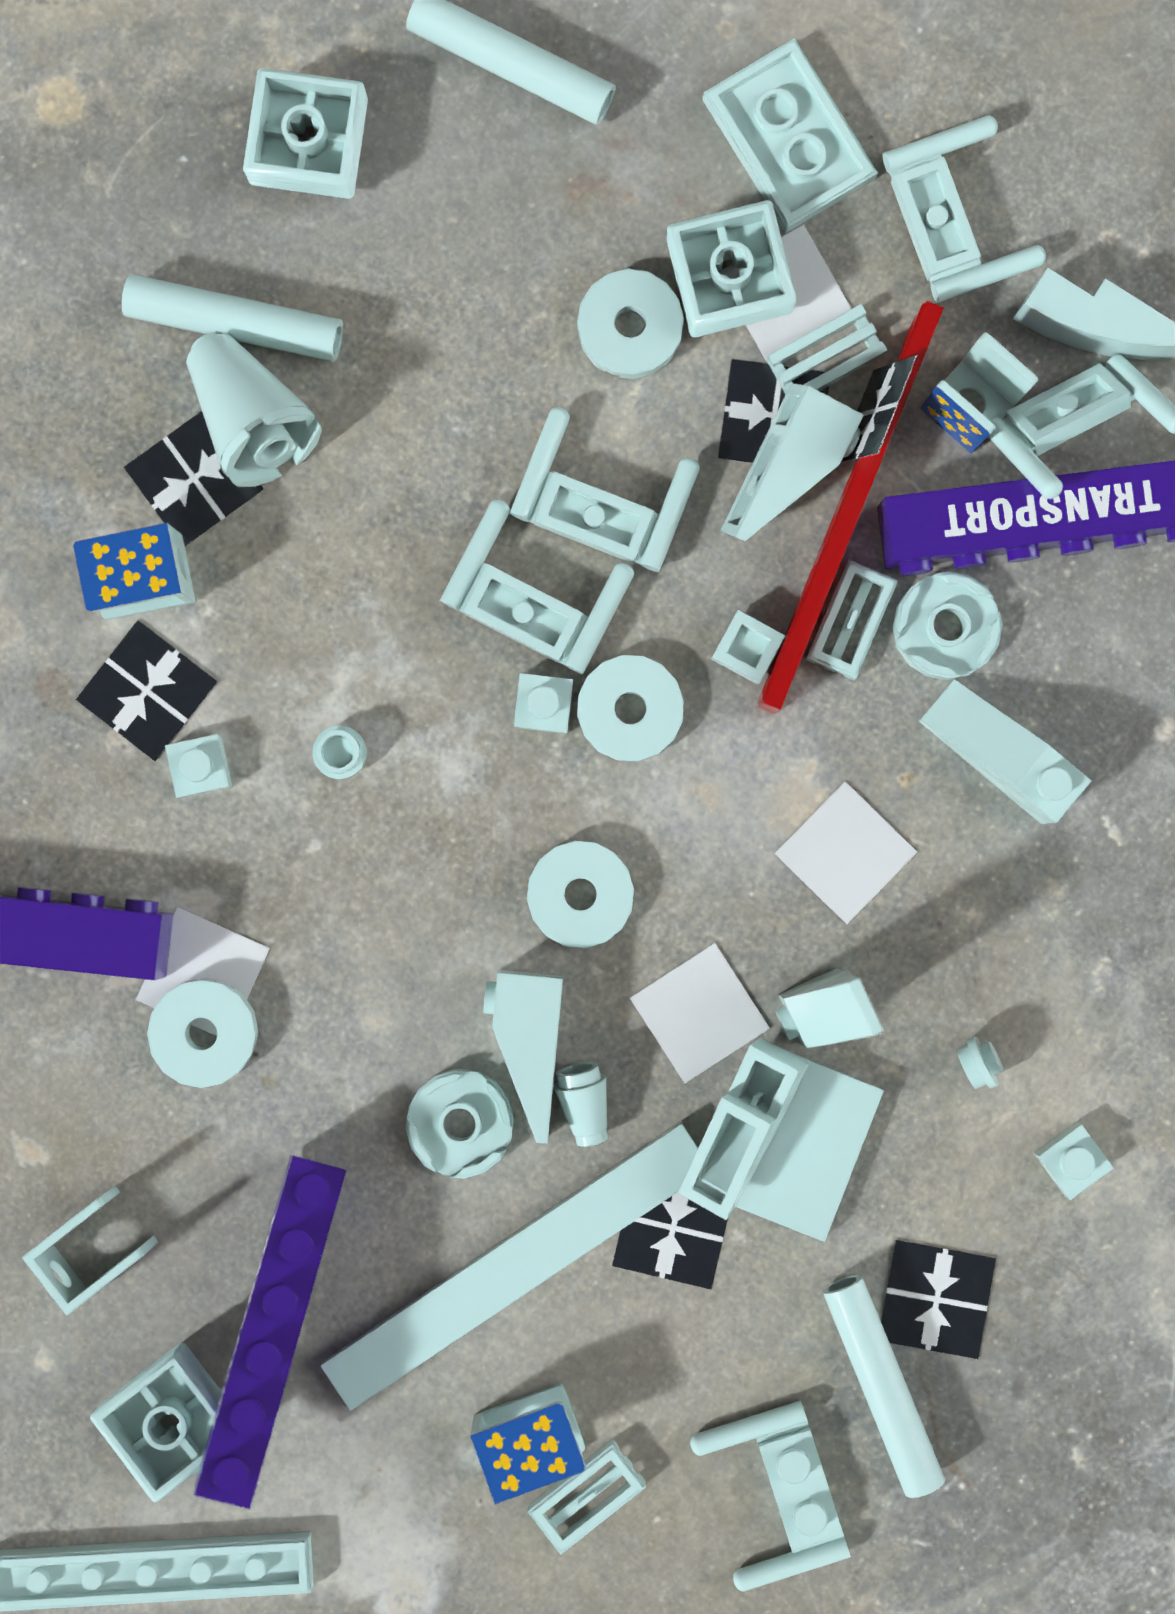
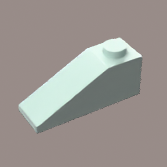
M791 384L720 531L746 541L839 466L843 457L845 458L851 454L860 437L858 426L864 415L810 386Z
M955 679L952 680L919 720L922 725L1040 824L1057 823L1092 781L1046 742Z
M838 968L778 994L784 1007L775 1012L788 1040L790 1041L798 1037L800 1043L806 1049L870 1037L884 1031L860 978Z
M499 970L496 982H486L483 1013L493 1014L492 1029L536 1143L547 1144L564 976Z

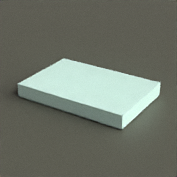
M795 38L703 93V102L764 201L770 200L773 203L777 222L785 234L874 181L877 177L878 172Z
M796 1055L809 1062V1065L769 1146L735 1207L825 1242L884 1090Z

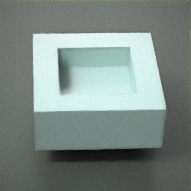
M738 610L711 660L758 685L786 635Z
M520 673L514 728L567 734L573 679Z
M214 734L165 745L176 798L181 799L233 787L222 735Z
M1077 1121L1034 1152L1063 1195L1069 1200H1072L1114 1169L1084 1126Z

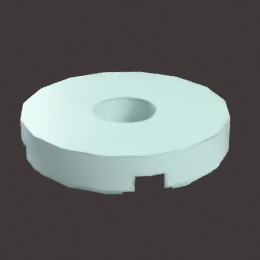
M624 269L608 273L591 285L580 303L577 331L582 350L594 366L604 372L607 371L613 375H619V378L636 379L653 375L670 362L681 341L684 318L680 301L667 282L647 271ZM625 312L639 314L646 324L643 332L636 337L621 335L615 327V321L621 314Z
M948 571L925 577L907 590L896 607L892 628L897 649L909 666L927 677L949 680L968 676L985 665L999 646L1003 623L1000 611L998 612L997 605L993 600V595L985 585L969 575ZM939 612H952L959 618L961 633L957 639L951 641L944 640L936 634L934 619Z
M621 655L602 662L587 676L578 695L577 718L584 737L599 753L617 761L640 762L657 756L674 741L683 722L684 699L677 680L662 664L645 656ZM634 694L644 701L646 714L642 720L635 724H626L616 716L615 703L623 695Z
M573 841L556 846L539 859L529 877L527 902L532 919L545 936L563 946L588 948L605 943L623 928L632 912L634 887L629 870L619 857L598 843ZM578 878L590 881L596 889L595 902L585 910H576L570 907L565 900L567 885L572 880Z
M203 978L181 983L162 996L151 1013L147 1036L151 1055L163 1073L180 1084L204 1088L223 1084L244 1069L253 1054L254 1046H256L258 1027L255 1011L241 992L232 986L229 987L225 983L217 982V980ZM205 1018L213 1022L217 1029V1039L213 1046L200 1047L192 1041L189 1029L195 1019Z
M456 1068L436 1074L418 1089L409 1106L406 1132L411 1150L425 1167L436 1173L439 1172L453 1178L465 1179L485 1173L501 1160L512 1139L514 1115L508 1096L495 1080L478 1071ZM454 1109L469 1111L476 1123L473 1133L464 1138L452 1136L445 1126V1117L450 1111Z

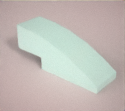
M1047 268L1013 318V320L1045 337L1076 349L1109 357L1120 354L1124 358L1136 360H1175V322L1106 278L1092 294H1089Z
M763 1038L758 1039L749 1046L729 1092L719 1102L678 1192L680 1195L725 1220L730 1217L769 1146L804 1076L809 1062Z

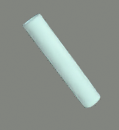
M414 0L406 23L408 31L595 125H599L603 120L613 99L616 85L447 0Z
M135 274L128 276L122 294V313L127 318L202 334H228L239 342L331 362L336 361L341 346L343 321L335 317Z
M852 1275L839 1279L826 1286L822 1292L906 1497L917 1498L933 1493L944 1485L945 1478L862 1275Z

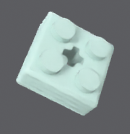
M268 68L258 69L243 171L249 183L253 186L351 199L355 193L368 103L364 84L361 81ZM306 126H312L316 136L310 137L309 141L300 142L297 135H303Z
M770 200L673 223L667 227V244L689 333L692 337H699L760 322L793 312L796 295L773 203ZM731 260L734 268H744L739 271L738 278L729 279L727 274L719 273L722 271L724 261Z
M179 1343L102 1402L91 1414L90 1418L153 1502H159L198 1472L221 1390L185 1343ZM164 1413L167 1415L174 1414L180 1422L177 1428L171 1425L164 1429L160 1425L159 1421Z

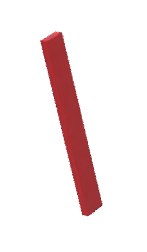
M926 301L922 303L913 318L896 362L915 355L917 357L879 453L857 458L786 630V636L780 645L757 704H759L758 707L776 714L783 706L944 310L942 306Z

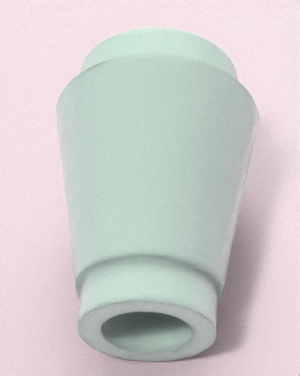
M580 1062L559 1069L556 1072L557 1083L553 1086V1089L571 1131L575 1136L577 1146L589 1147L605 1142L608 1139L606 1075L600 1073L598 1063Z

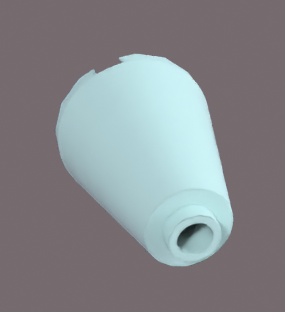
M209 333L201 336L193 343L186 364L221 470L230 478L232 483L238 487H254L271 482L282 476L278 470L280 465L286 463L291 458L296 466L305 460L318 444L322 433L321 425L317 421L315 413L232 336Z

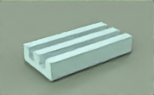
M862 304L768 355L766 361L785 394L790 385L794 384L792 380L863 341L868 347L867 350L804 385L821 391L886 354L887 348L883 341L880 342L876 336L877 330L872 322L869 324ZM855 324L857 331L787 370L784 368L783 363Z
M848 560L805 660L814 664L818 663L825 666V669L839 672L844 677L855 680L898 580ZM856 575L862 578V581L830 655L825 654L821 651L853 576ZM872 584H877L882 588L851 661L846 663L840 659Z
M613 1438L584 1461L585 1470L582 1473L558 1481L528 1505L527 1512L560 1555L646 1488L645 1479L640 1473L637 1474L631 1461L627 1456H623ZM609 1461L613 1462L614 1465L558 1510L549 1517L545 1515L546 1511ZM622 1475L627 1482L565 1532L559 1533L556 1529L559 1525Z

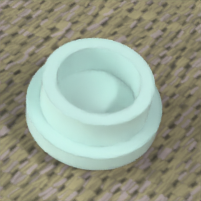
M342 725L332 726L322 731L316 738L312 750L313 760L316 767L324 775L333 779H347L356 775L364 766L367 758V747L362 736L354 729Z
M976 1036L968 1038V1045L957 1049V1054L970 1083L975 1089L985 1085L990 1089L998 1086L996 1074L1003 1072L1004 1069L990 1041L981 1045Z

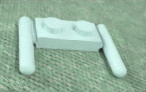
M991 115L975 119L883 153L885 169L891 176L892 188L927 281H930L931 292L936 303L1037 268L1046 261V252L1040 245L1022 249L984 264L980 261L981 254L945 157L941 155L995 136L998 124Z
M1117 354L1107 361L1105 367L1099 363L1006 411L1007 417L1002 420L999 417L992 418L990 421L996 428L988 438L1045 498L1053 499L1061 493L1063 488L1062 482L1037 456L1131 408V401L1135 399L1170 433L1175 434V405L1122 355Z
M552 408L509 514L630 563H637L648 570L660 572L700 470L698 462L692 458L680 460L660 513H655L650 508L560 473L549 471L570 420V415L564 408Z
M500 499L491 501L439 601L583 675L634 577L633 569L624 563L615 565L588 617L575 608L484 563L510 513V507L505 501Z
M801 1400L696 1433L690 1440L692 1451L696 1455L702 1456L755 1438L757 1439L792 1552L737 1569L733 1575V1582L736 1588L742 1592L851 1557Z

